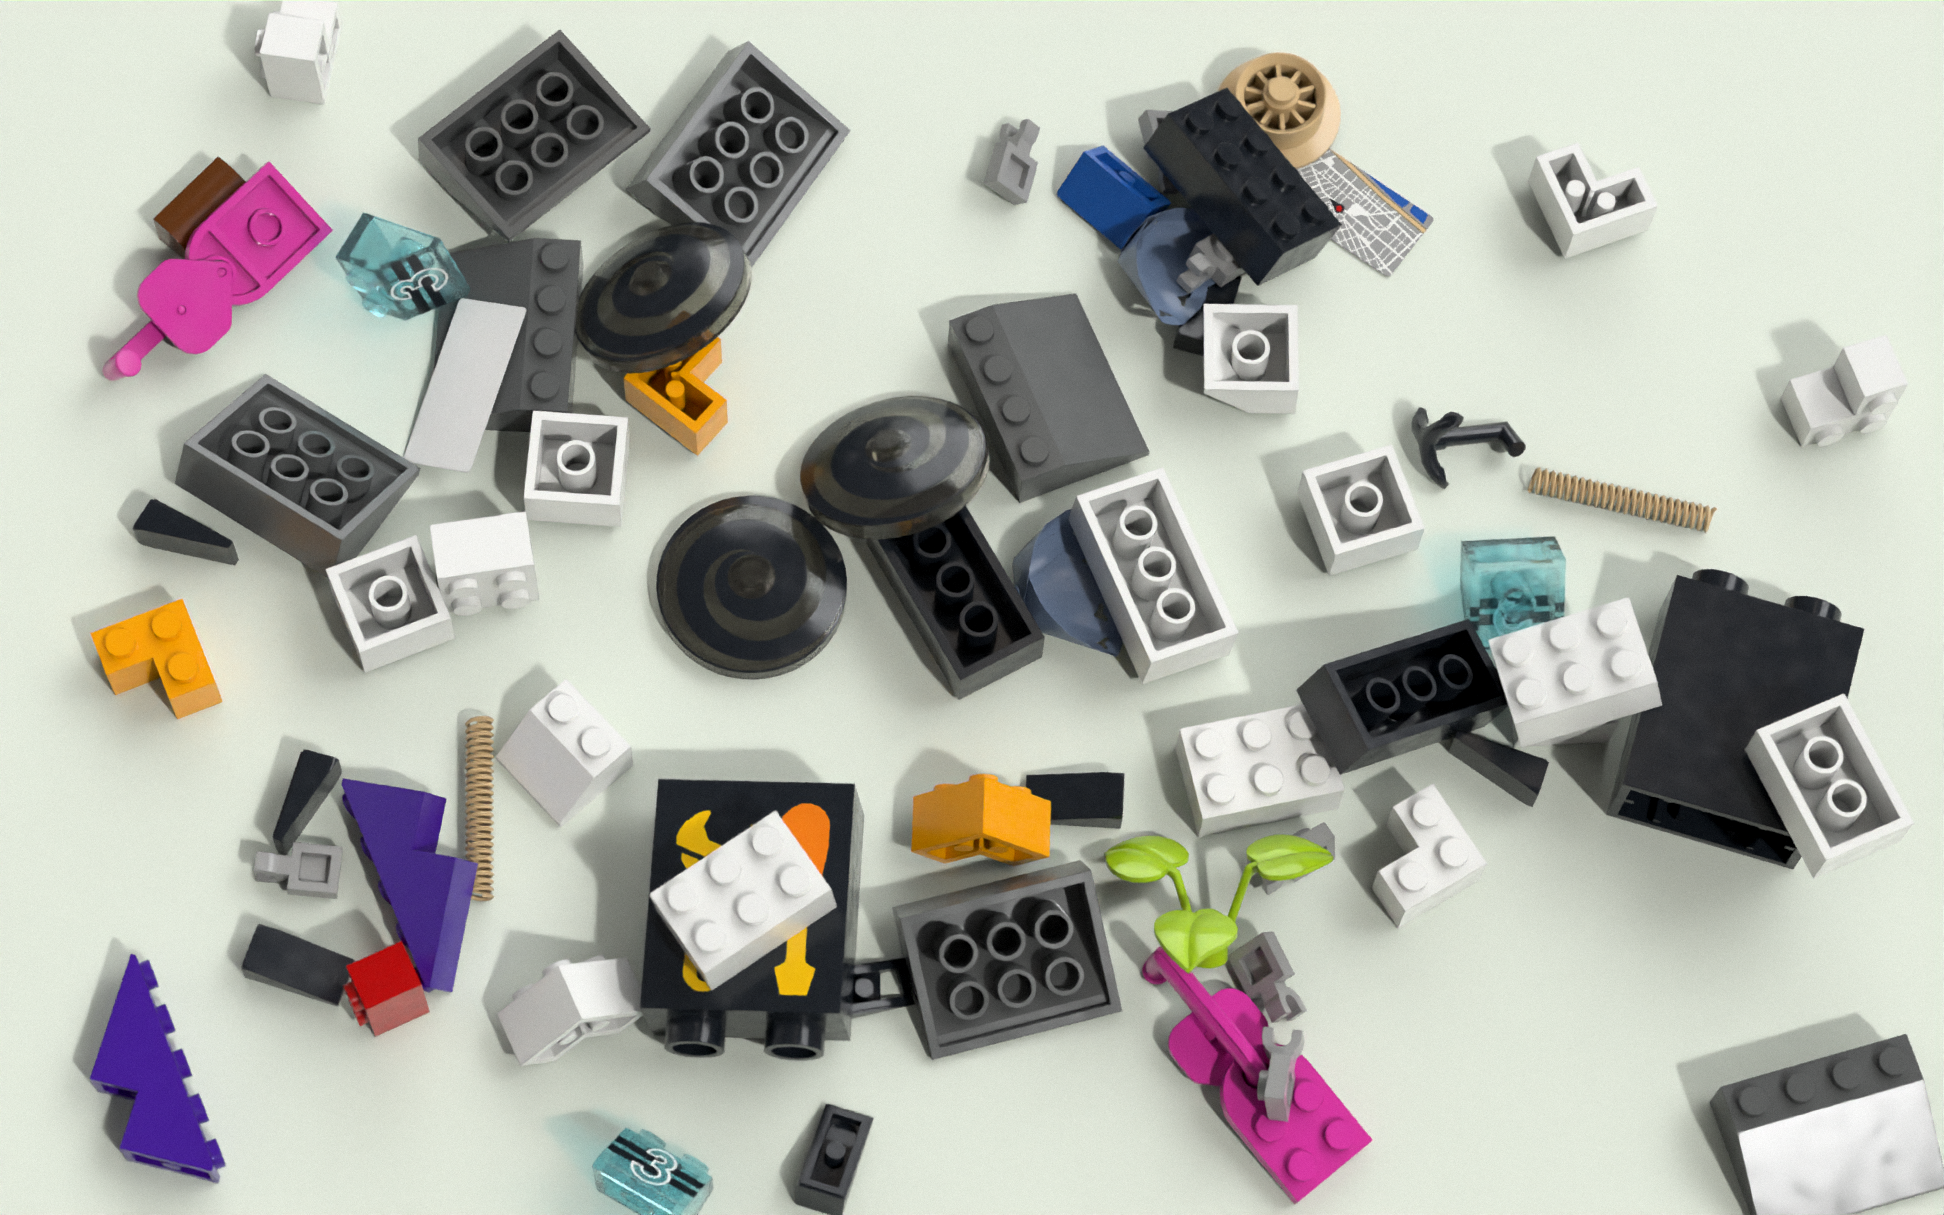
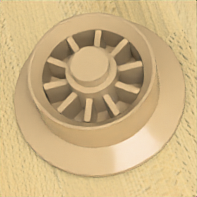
M1276 52L1249 60L1230 72L1218 89L1220 91L1228 88L1296 169L1305 167L1323 156L1337 136L1341 120L1340 103L1337 94L1326 77L1314 65L1300 56Z

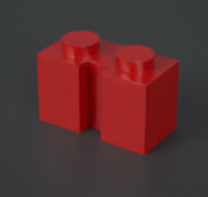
M402 941L346 966L351 982L343 985L349 1004L359 1026L369 1023L375 1037L430 1012L422 984Z

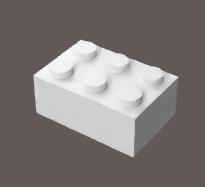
M1629 597L1488 640L1521 748L1662 706L1658 682Z
M1845 694L1758 729L1745 749L1813 879L1900 842L1914 824Z
M1303 704L1181 728L1179 730L1175 749L1198 837L1339 808L1345 791L1341 775Z
M776 810L649 894L658 914L711 991L837 907L830 886Z

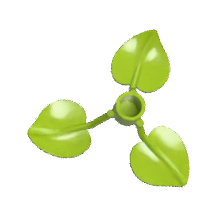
M1277 834L1254 841L1246 849V857L1252 863L1247 864L1244 868L1228 916L1215 909H1201L1195 913L1192 912L1181 873L1177 869V867L1189 861V853L1184 846L1175 840L1161 836H1140L1122 841L1109 848L1107 852H1104L1107 868L1120 879L1133 883H1147L1168 875L1173 880L1182 910L1170 911L1158 917L1154 923V934L1166 954L1186 973H1190L1195 967L1217 968L1227 962L1228 946L1235 941L1238 935V927L1235 921L1249 881L1255 873L1258 872L1262 878L1270 881L1290 880L1311 873L1334 860V856L1328 850L1298 836Z

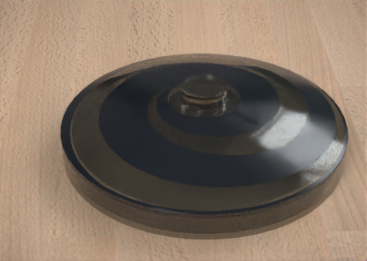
M682 223L664 227L641 236L612 255L600 266L585 285L578 303L575 328L577 339L588 356L597 365L610 371L629 374L644 373L676 364L710 344L738 315L751 287L752 268L750 261L735 236L724 228L713 224Z
M895 397L860 407L829 425L813 441L806 452L801 465L800 483L810 512L827 528L839 534L860 539L897 538L929 529L950 518L967 505L977 494L987 476L990 462L989 449L980 423L963 407L934 397Z
M732 497L702 508L690 516L674 532L662 553L658 566L656 581L658 608L663 624L671 639L687 657L698 665L719 675L750 680L772 678L789 673L805 665L815 658L831 641L842 621L847 600L846 567L840 549L832 535L822 523L807 511L792 503L773 497Z

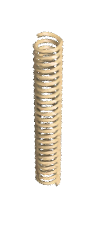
M1540 467L1535 469L1528 487V492H1532L1536 481L1535 493L1537 495L1540 493L1543 483L1542 494L1545 496L1551 483L1549 496L1552 498L1558 486V500L1562 497L1565 488V501L1569 500L1573 488L1571 499L1573 503L1576 502L1580 490L1579 503L1581 505L1584 502L1587 493V506L1591 505L1595 493L1593 504L1595 508L1598 507L1602 495V510L1606 507L1610 495L1609 511L1613 510L1617 497L1615 511L1617 513L1620 512L1624 500V515L1628 512L1632 500L1631 516L1635 515L1639 502L1637 516L1639 518L1642 516L1646 505V520L1650 517L1654 504L1652 519L1653 521L1657 520L1661 507L1659 519L1661 523L1664 522L1669 507L1668 525L1672 522L1676 509L1674 524L1675 526L1679 525L1683 512L1681 524L1683 528L1686 527L1691 512L1690 530L1694 527L1697 514L1696 529L1697 531L1701 530L1706 514L1703 529L1705 533L1708 532L1713 514L1717 510L1716 507L1710 510L1708 505L1704 508L1702 504L1696 506L1694 502L1688 505L1686 500L1682 503L1679 499L1673 501L1672 497L1666 500L1664 495L1660 498L1657 494L1651 496L1650 492L1644 495L1642 490L1637 493L1635 489L1629 491L1628 487L1622 490L1620 485L1615 488L1613 484L1607 486L1606 482L1600 485L1598 480L1594 483L1591 479L1585 481L1584 477L1578 480L1576 475L1571 478L1569 474L1563 476L1562 472L1556 476L1554 470L1549 473L1547 469L1541 471Z
M489 716L472 717L465 723L467 727L465 730L467 734L465 740L468 742L465 744V747L468 749L465 752L467 756L465 759L467 763L465 769L468 771L465 774L468 778L465 781L467 785L465 791L468 793L465 796L468 800L465 803L467 807L465 813L468 815L465 818L467 822L465 828L468 830L465 832V835L468 837L465 840L467 844L465 850L468 852L465 858L468 861L478 863L476 879L474 881L475 886H473L472 892L482 894V897L472 895L471 899L476 901H490L494 898L491 894L494 888L490 886L494 883L490 879L494 876V873L490 871L494 868L490 864L494 861V858L491 857L494 851L490 849L494 846L491 842L494 836L490 834L494 831L490 827L494 824L491 820L494 814L490 812L494 809L490 805L494 802V799L491 798L494 792L490 790L494 787L490 783L494 780L491 776L494 770L490 768L494 765L490 761L494 758L491 754L494 751V748L491 747L494 741L490 739L494 736L490 732L494 729L491 725L494 719ZM477 721V724L470 725V723Z

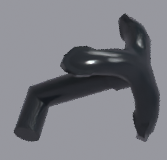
M1419 407L1411 423L1412 433L1419 445L1422 465L1429 477L1443 489L1449 483L1446 481L1444 468L1437 459L1436 451L1452 446L1499 441L1510 456L1518 457L1525 451V443L1507 421L1459 427L1464 417L1452 411L1445 414L1440 420L1427 426L1429 422L1427 411Z

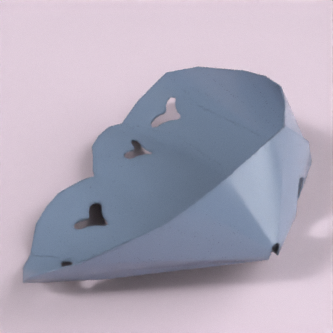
M1173 208L1148 217L1128 237L1118 259L1120 266L1160 321L1169 325H1184L1192 318L1205 302L1208 287L1216 283L1210 278L1196 290L1192 291L1191 297L1185 300V306H1181V301L1178 297L1185 296L1188 293L1176 280L1179 275L1189 269L1185 264L1190 258L1189 255L1195 244L1213 234L1193 208ZM1160 311H1162L1166 314H1170L1171 316L1164 315L1162 317L1159 314Z
M1066 510L1048 522L1013 558L1014 586L1042 633L1117 656L1122 647L1121 636L1089 565L1082 561L1085 559L1084 553L1076 535L1073 534L1074 531L1068 520L1071 510ZM1101 603L1104 607L1103 615L1108 619L1106 622L1094 616ZM1104 638H1108V641L1105 643L1107 649H1104L1100 644H1097V642L1102 641Z

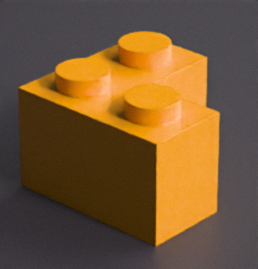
M684 312L671 327L688 319L690 315ZM704 328L701 332L677 347L655 356L641 359L624 377L626 401L697 456L728 423L727 400L704 383L722 363L721 339L707 328ZM658 350V351H655V352L646 353L644 356L649 355V354H653V353H656V352H659V351H662V350Z
M183 599L90 633L115 695L161 678L177 719L223 702Z
M975 774L969 777V781L956 785H936L931 792L913 796L911 852L944 864L977 855H983L1011 866L1050 857L1051 801L1032 795L1029 788L1008 786L998 782V777L990 774Z

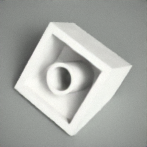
M1204 304V394L1247 413L1295 414L1299 393L1298 305Z
M567 679L528 711L496 756L497 761L560 828L633 766L631 746Z

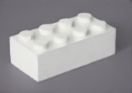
M1164 468L1077 495L1068 520L1141 683L1145 684L1229 655L1239 632Z

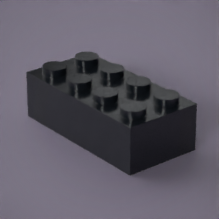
M1228 88L1168 113L1143 147L1257 286L1316 258L1342 225Z
M950 480L876 518L900 517L927 510L948 500L957 493V490ZM959 494L941 507L917 518L886 525H867V546L958 700L1042 658L1045 640L1043 633Z
M1470 619L1326 663L1296 690L1340 775L1453 738L1459 730L1468 733L1483 728L1508 707L1497 670Z

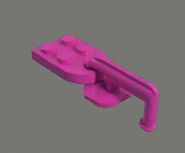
M270 161L257 170L194 230L186 246L185 259H167L163 261L140 283L137 291L138 304L141 310L150 318V321L104 364L102 371L105 378L116 381L138 374L141 370V359L166 336L184 353L195 355L206 352L230 330L232 325V306L246 305L263 297L333 231Z
M1161 946L1150 955L1142 968L1145 980L1155 985L1168 981L1192 1011L1170 1032L1168 1038L1170 1055L1192 1082L1220 1087V1103L1228 1123L1294 1205L1373 1141L1303 1055H1300L1295 1063L1294 1071L1296 1078L1288 1122L1268 1120L1265 1101L1258 1100L1257 1097L1260 1071H1268L1270 1059L1267 1058L1262 1044L1263 1027H1268V1021L1252 1000L1240 990L1227 988L1211 996L1192 972L1186 973L1166 954Z

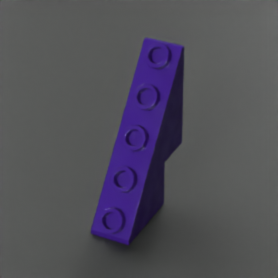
M343 778L342 787L345 794H343L342 799L344 806L358 823L363 835L360 838L361 847L365 855L375 864L380 876L378 888L385 901L392 905L398 923H396L397 934L402 943L411 951L416 963L414 969L423 990L428 993L435 989L452 992L478 863L436 854L447 798L423 791Z
M131 954L90 1080L97 1092L135 1101L120 1145V1150L127 1161L219 1183L220 1175L218 1169L226 1167V1163L216 1138L207 1141L201 1124L208 1122L209 1118L200 1094L197 1093L190 1096L184 1079L193 1075L183 1049L173 1051L167 1035L175 1032L176 1029L166 1004L156 1006L151 990L159 987L149 959L139 963L136 955Z

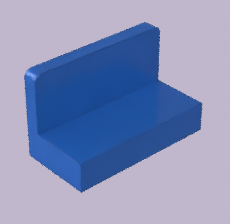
M1104 145L1084 151L1057 191V196L1121 250L1128 237L1148 217L1165 211L1171 204V201Z

